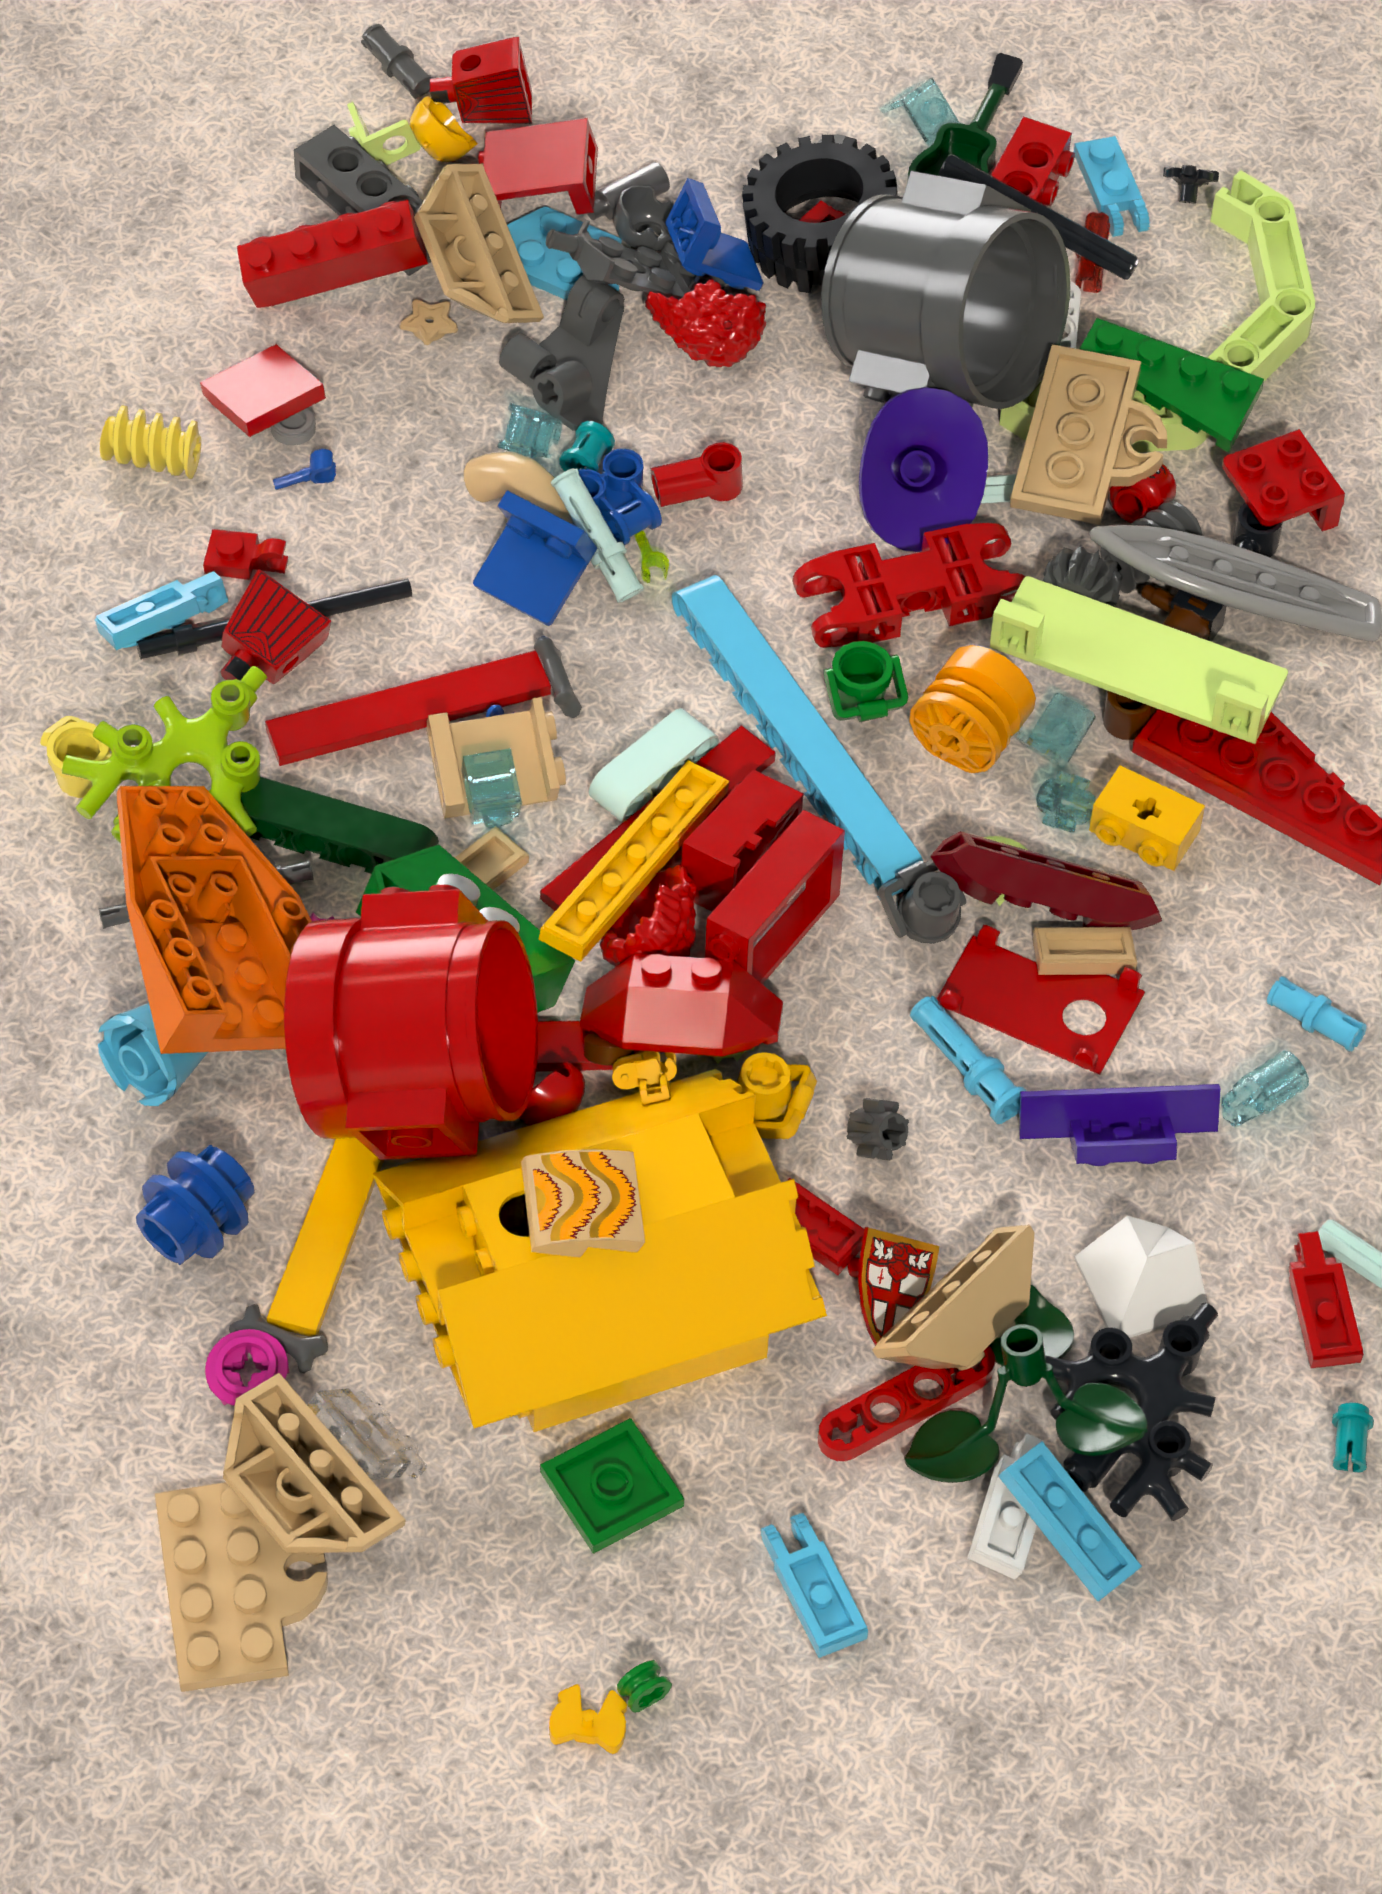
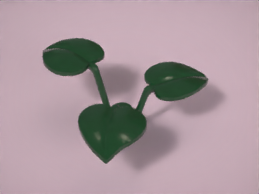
M1031 1285L1029 1306L1014 1320L1015 1326L1007 1329L1002 1337L996 1338L989 1345L995 1355V1362L1002 1367L997 1370L998 1382L986 1423L981 1426L979 1419L975 1415L965 1411L949 1410L941 1412L927 1420L915 1434L910 1450L904 1456V1462L907 1467L919 1475L940 1482H965L986 1473L999 1458V1446L988 1435L996 1428L1007 1383L1010 1380L1024 1387L1035 1385L1041 1378L1046 1380L1059 1406L1066 1409L1056 1420L1057 1436L1063 1445L1078 1454L1088 1456L1104 1455L1141 1439L1148 1431L1147 1419L1142 1409L1130 1396L1108 1384L1087 1383L1082 1385L1075 1392L1073 1400L1068 1399L1064 1395L1054 1376L1053 1366L1046 1363L1045 1355L1059 1359L1065 1357L1074 1343L1073 1326L1063 1312L1048 1302Z

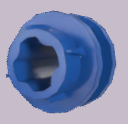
M209 1145L197 1156L190 1152L178 1151L167 1162L170 1178L164 1175H152L142 1186L143 1197L147 1204L137 1214L136 1223L146 1240L161 1255L179 1265L183 1264L195 1253L203 1258L213 1259L224 1247L221 1231L230 1235H238L249 1223L248 1212L244 1204L255 1193L250 1177L233 1157L225 1151Z

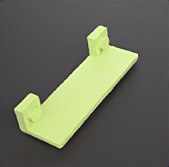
M1026 576L1023 579L1012 602L1000 599L993 614L990 648L1253 744L1256 743L1288 675L1286 668L1030 576Z

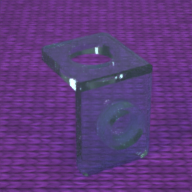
M933 77L907 87L879 108L882 113H886L904 106L926 145L929 147L934 143L937 132L942 125L951 122L960 123Z
M1056 693L1031 734L1027 736L1018 731L1015 738L1024 747L1064 769L1096 716L1089 709L1061 693Z

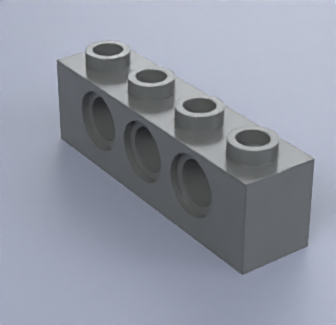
M332 125L294 149L295 178L339 216L346 213L356 214L378 208L386 202H400L407 199L416 214L423 203V200L419 198L417 192L410 185H404L391 174L388 167L382 161H376L362 149L354 137L347 136L335 125ZM426 249V254H427V259H428V264H429V263L431 262V259H430L429 254H428L427 249ZM425 265L404 270V272L410 276Z

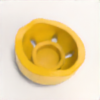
M428 96L424 97L415 107L410 119V127L420 146L429 156L437 161L452 162L461 159L478 144L473 137L461 128L452 112L443 103L434 102Z

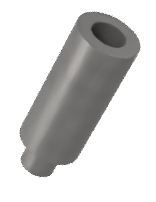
M653 162L596 191L594 213H588L587 215L591 220H595L603 215L609 220L613 219L620 192L630 186H651L654 188L655 197L667 192L670 189V182L666 171L659 163Z

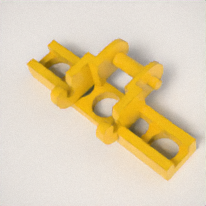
M638 1051L635 1054L621 1057L613 1064L612 1080L620 1089L639 1087L643 1105L670 1099V1080L675 1077L677 1072L676 1054Z

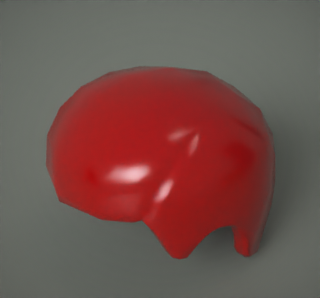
M565 1062L563 1063L565 1067L555 1069L532 1089L528 1105L519 1119L530 1126L578 1111L585 1093V1079L576 1066Z

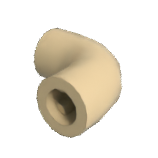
M496 452L473 458L466 463L464 482L469 494L475 500L482 503L503 497L508 490L571 524L573 523L555 487L551 485V481L555 477L537 461L516 452Z

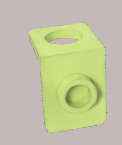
M353 102L347 104L355 126L348 129L350 136L354 137L362 149L366 150L376 161L380 160L385 165H389L421 149L407 120L399 121L369 135L368 129ZM393 136H403L406 138L405 143L398 149L386 150L383 148L384 142Z

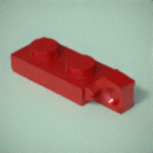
M1318 1231L1298 1233L1297 1245H1294L1297 1262H1290L1289 1282L1310 1368L1361 1363L1364 1355L1342 1263H1337L1335 1257H1324Z

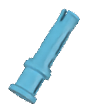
M927 996L921 999L912 1008L910 1017L926 1032L936 1046L964 1076L963 1082L966 1090L971 1095H978L990 1108V1117L996 1124H1002L1019 1114L1020 1091H1026V1089L1014 1085L1004 1073V1065L998 1058L987 1057L956 1021L951 1018L934 996H931V998Z

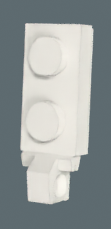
M1028 1433L1025 1434L1020 1442L1015 1443L1011 1456L1009 1457L1005 1454L1001 1456L998 1465L994 1468L967 1557L969 1560L1014 1580L1024 1570L1037 1525L998 1475L1041 1441L1045 1444L1044 1440Z

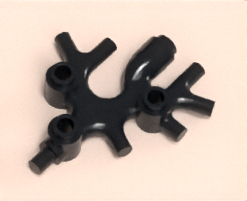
M1201 1303L1192 1316H1183L1180 1320L1167 1325L1163 1332L1158 1352L1149 1357L1134 1355L1131 1339L1125 1332L1117 1328H1104L1096 1332L1091 1340L1088 1356L1083 1359L1072 1361L1045 1355L1046 1363L1053 1366L1055 1378L1065 1383L1067 1390L1064 1395L1068 1399L1073 1400V1396L1078 1388L1087 1383L1115 1384L1129 1389L1135 1395L1137 1404L1145 1414L1148 1431L1141 1439L1104 1455L1088 1456L1071 1451L1063 1461L1066 1472L1082 1492H1086L1089 1488L1097 1487L1121 1455L1125 1453L1135 1454L1140 1459L1139 1467L1110 1503L1112 1511L1120 1517H1127L1143 1496L1151 1495L1159 1502L1171 1521L1180 1519L1188 1512L1189 1508L1173 1487L1169 1477L1177 1475L1183 1469L1202 1482L1212 1469V1463L1189 1449L1191 1438L1187 1429L1177 1422L1170 1421L1174 1414L1180 1412H1191L1211 1417L1216 1397L1187 1390L1182 1384V1376L1192 1373L1197 1367L1202 1347L1210 1336L1207 1329L1218 1317L1216 1309L1208 1303ZM1056 1403L1050 1413L1057 1420L1058 1416L1066 1409Z

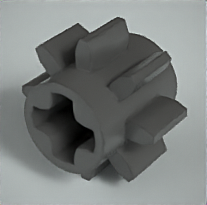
M864 1098L863 1108L850 1112L847 1124L848 1135L846 1137L854 1144L859 1145L856 1153L858 1157L871 1159L876 1157L877 1159L890 1161L893 1156L892 1151L906 1145L909 1120L897 1113L899 1109L898 1102Z

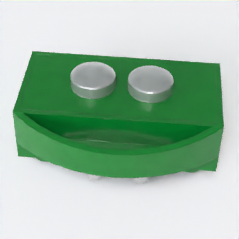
M438 844L374 867L363 895L380 894L382 889L389 887L404 888L410 892L429 891V887L433 885H451L460 889L488 921L505 920L509 922L518 932L528 955L535 986L537 1013L556 1005L575 960L571 956L540 941V930L442 846ZM362 898L356 910L359 916H361Z

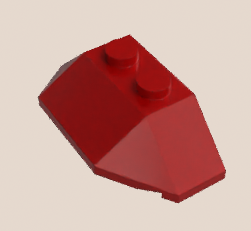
M635 953L586 988L580 1017V1027L587 1031H594L599 1037L621 1049L723 1057L752 1049L761 1043L768 1045L778 1042L783 1001L734 960L729 963L712 958Z

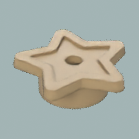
M415 299L412 302L413 314L400 323V329L413 332L417 338L422 340L424 345H430L433 341L441 339L447 333H456L458 331L456 323L448 317L451 309L450 302L448 301L429 305ZM427 319H432L433 322L428 323V322H426V320H427Z

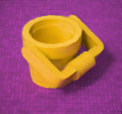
M767 1052L753 1054L742 1064L736 1082L742 1087L743 1092L741 1094L752 1092L756 1095L754 1124L761 1138L789 1139L796 1134L801 1120L804 1119L817 1084V1079L809 1066L787 1064L783 1058L774 1053ZM791 1081H799L793 1091Z

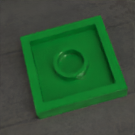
M631 1418L540 1464V1473L593 1554L684 1507L685 1498Z

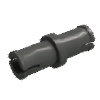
M374 24L362 35L364 40H361V44L382 63V70L388 77L394 76L410 92L414 99L430 92V79L432 77L414 61V54L407 46H400L385 31L381 24Z

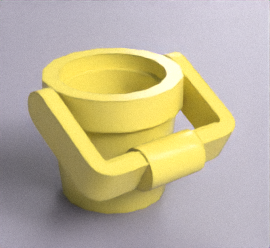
M65 716L46 729L41 737L40 744L47 747L48 763L54 771L62 791L69 796L83 798L92 788V782L84 778L62 774L65 756L70 755L88 760L104 761L110 758L111 749L93 737V732L97 725L74 716Z

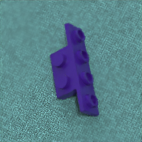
M1219 1084L1020 1091L1019 1138H1070L1076 1164L1105 1166L1115 1162L1155 1164L1159 1161L1176 1160L1177 1140L1175 1133L1218 1132L1221 1088Z

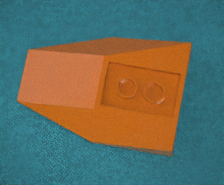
M120 786L116 794L126 906L161 1054L286 1049L284 1000L289 962L298 936L305 926L312 922L300 896L204 786Z

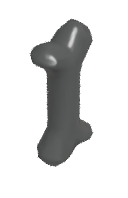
M541 636L536 639L534 649L543 663L554 691V702L561 708L565 716L575 718L580 714L582 705L575 696L561 661L562 654L550 638Z
M257 1304L246 1307L244 1318L233 1322L229 1327L230 1333L244 1329H255L272 1335L280 1342L285 1352L296 1360L300 1373L310 1371L314 1359L325 1355L328 1351V1343L323 1335L303 1337L272 1325L262 1318Z

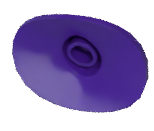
M929 387L909 389L892 397L879 410L872 421L861 457L859 497L864 518L871 530L884 542L904 551L921 552L924 532L962 524H971L976 517L987 480L988 441L981 419L967 401L946 390ZM944 538L946 544H948V543H949L948 539H947V538Z

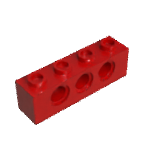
M1023 116L991 176L1034 200L1051 207L1058 193L1059 182L1057 180L1059 176L1067 177L1073 166L1075 153L1070 151L1072 133Z

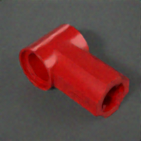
M725 442L709 445L703 451L701 457L650 468L654 493L660 507L708 496L717 501H729L735 499L743 489L741 452L734 445Z

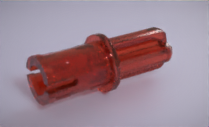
M1090 212L1086 216L1084 227L1108 240L1110 230L1109 216L1104 212ZM1076 254L1078 268L1074 283L1081 289L1082 281H1084L1083 291L1100 292L1102 290L1104 269Z

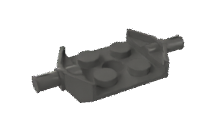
M586 219L578 234L570 235L551 229L546 237L547 248L569 253L572 259L577 261L585 278L588 281H596L597 284H617L632 291H651L661 293L668 298L673 296L678 300L685 293L693 291L696 284H705L709 279L718 282L722 290L726 285L720 278L708 274L697 276L688 272L682 266L674 244L670 241L665 242L659 254L648 247L641 246L637 250L624 247L618 241L609 237L602 236L599 240L593 239L587 231L590 221Z

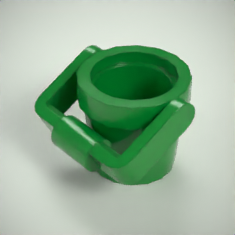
M858 641L844 645L835 653L832 668L824 669V679L832 713L839 721L857 718L859 722L887 717L888 711L898 710L908 702V692L899 656L897 654L890 656L878 644ZM893 677L898 698L885 701L884 696Z

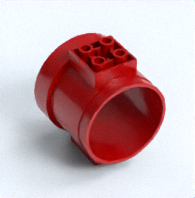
M438 884L429 887V891L410 892L407 889L398 887L384 888L380 894H366L362 896L361 918L316 920L305 926L294 945L288 967L284 1000V1034L287 1063L293 1091L301 1114L310 1129L323 1139L356 1138L380 1160L477 1156L479 1122H485L489 1119L514 1121L522 1115L528 1105L536 1074L538 1013L535 986L528 955L518 932L509 922L505 920L488 921L460 889L451 885Z

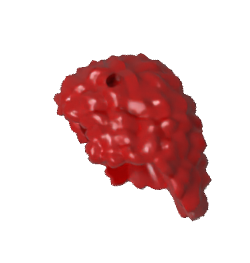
M709 279L705 284H696L693 291L685 293L679 300L673 296L668 298L661 293L651 291L645 300V307L650 310L652 320L658 322L660 328L665 330V334L673 338L677 347L682 348L692 360H704L708 366L731 367L733 364L745 359L747 353L753 350L761 340V335H763V330L766 327L765 303L757 301L755 295L747 296L741 293L733 296L732 294H726L721 289V285L713 279Z
M677 865L657 873L601 938L602 941L599 945L604 960L616 967L635 953L679 957L690 956V949L696 941V930L694 928L696 911L693 901L694 895L697 893V887L694 884V880L688 876V869L685 866Z

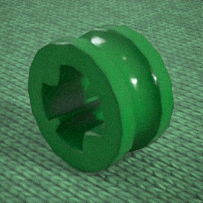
M655 1660L646 1661L634 1667L617 1684L619 1694L623 1697L629 1696L628 1707L634 1713L640 1712L663 1699L672 1688V1683L666 1676H659L661 1667Z

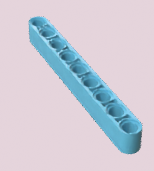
M713 575L672 593V605L677 617L683 616L689 625L685 628L700 649L706 648L712 658L709 661L724 682L729 681L736 690L732 694L747 715L753 714L759 723L756 727L771 748L776 747L783 758L779 760L794 781L800 780L806 788L807 792L804 795L819 816L825 815L831 824L845 830L844 851L849 849L856 858L853 863L869 885L874 884L879 890L881 885L894 879L895 873L920 860L923 861L917 848L719 576ZM900 889V890H898V891L892 893L891 895L894 896V895H896V894H898V893H900V892H903V891H905V890Z

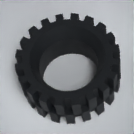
M822 135L821 143H811L810 136L798 138L799 147L793 149L786 142L776 147L778 155L776 158L766 153L759 159L760 170L752 168L747 175L748 185H743L742 197L748 244L755 263L760 262L761 272L768 279L776 274L777 283L782 287L788 289L794 281L798 283L799 292L811 293L812 285L822 286L825 267L832 245L849 215L861 203L873 196L880 194L898 196L896 176L894 170L890 171V164L886 157L882 155L877 158L876 148L867 143L859 150L857 139L845 136L842 144L835 143L834 135ZM821 197H839L858 203L846 215L822 223L803 222L785 214L789 209L802 202Z

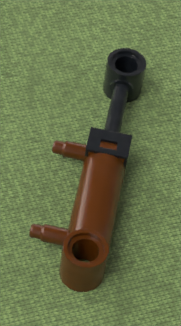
M1245 502L1237 514L1233 545L1271 557L1278 548L1283 522L1273 526L1262 525ZM1149 584L1145 585L1140 595L1142 598L1169 613L1163 621V625L1211 642L1223 626L1227 608L1225 605L1182 590L1173 595ZM1107 691L1103 725L1107 732L1114 737L1122 740H1133L1149 722L1157 708Z

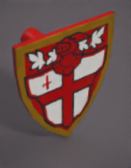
M865 1227L860 1258L854 1257L849 1261L848 1273L851 1277L858 1278L862 1314L867 1331L876 1346L877 1342L930 1291L940 1246Z

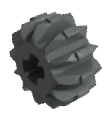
M1081 545L1075 551L1064 547L1057 556H1053L1051 562H1048L1043 573L1044 582L1113 607L1116 606L1120 597L1119 591L1121 589L1122 575L1114 570L1113 560H1103L1100 558L1099 550L1092 554L1088 553Z

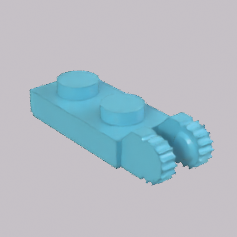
M1116 136L1075 143L1073 152L1075 153L1076 161L1098 213L1104 216L1112 237L1123 235L1124 221L1120 211L1129 210L1133 224L1138 232L1148 231L1150 227L1149 213Z
M799 1513L790 1518L793 1535L802 1547L801 1550L789 1554L780 1533L774 1525L771 1524L761 1528L762 1541L774 1563V1570L818 1658L866 1640L868 1637L867 1626L824 1541L819 1542L804 1513Z

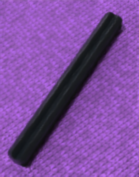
M949 155L944 161L939 176L987 185L1030 209L1031 212L1038 213L1049 219L1060 233L1067 249L1123 280H1128L1134 273L1139 261L1136 255L955 155Z

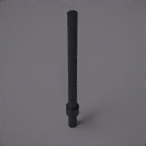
M403 579L306 603L326 617L412 597V588L409 579ZM229 620L192 628L191 624L172 628V633L136 641L140 659H145L177 651L178 656L196 652L197 646L222 641L223 632Z

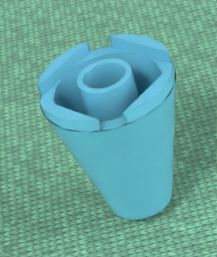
M149 1003L112 1016L99 1028V1032L104 1031V1040L98 1044V1051L106 1071L123 1091L131 1084L143 1093L145 1097L137 1102L145 1106H159L169 1100L208 1053L161 1054Z

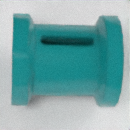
M585 421L577 428V439L572 447L564 451L559 458V464L564 472L572 468L584 469L585 466L587 467L586 469L599 472L598 464L603 455L610 453L615 446L613 434L606 427L594 421Z

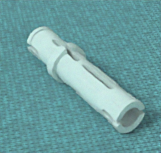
M572 468L558 475L551 481V485L555 487L576 527L584 530L598 548L590 560L595 569L600 568L618 603L638 595L644 590V587L640 584L624 555L627 549L623 542L617 543L598 506L582 481L578 469Z

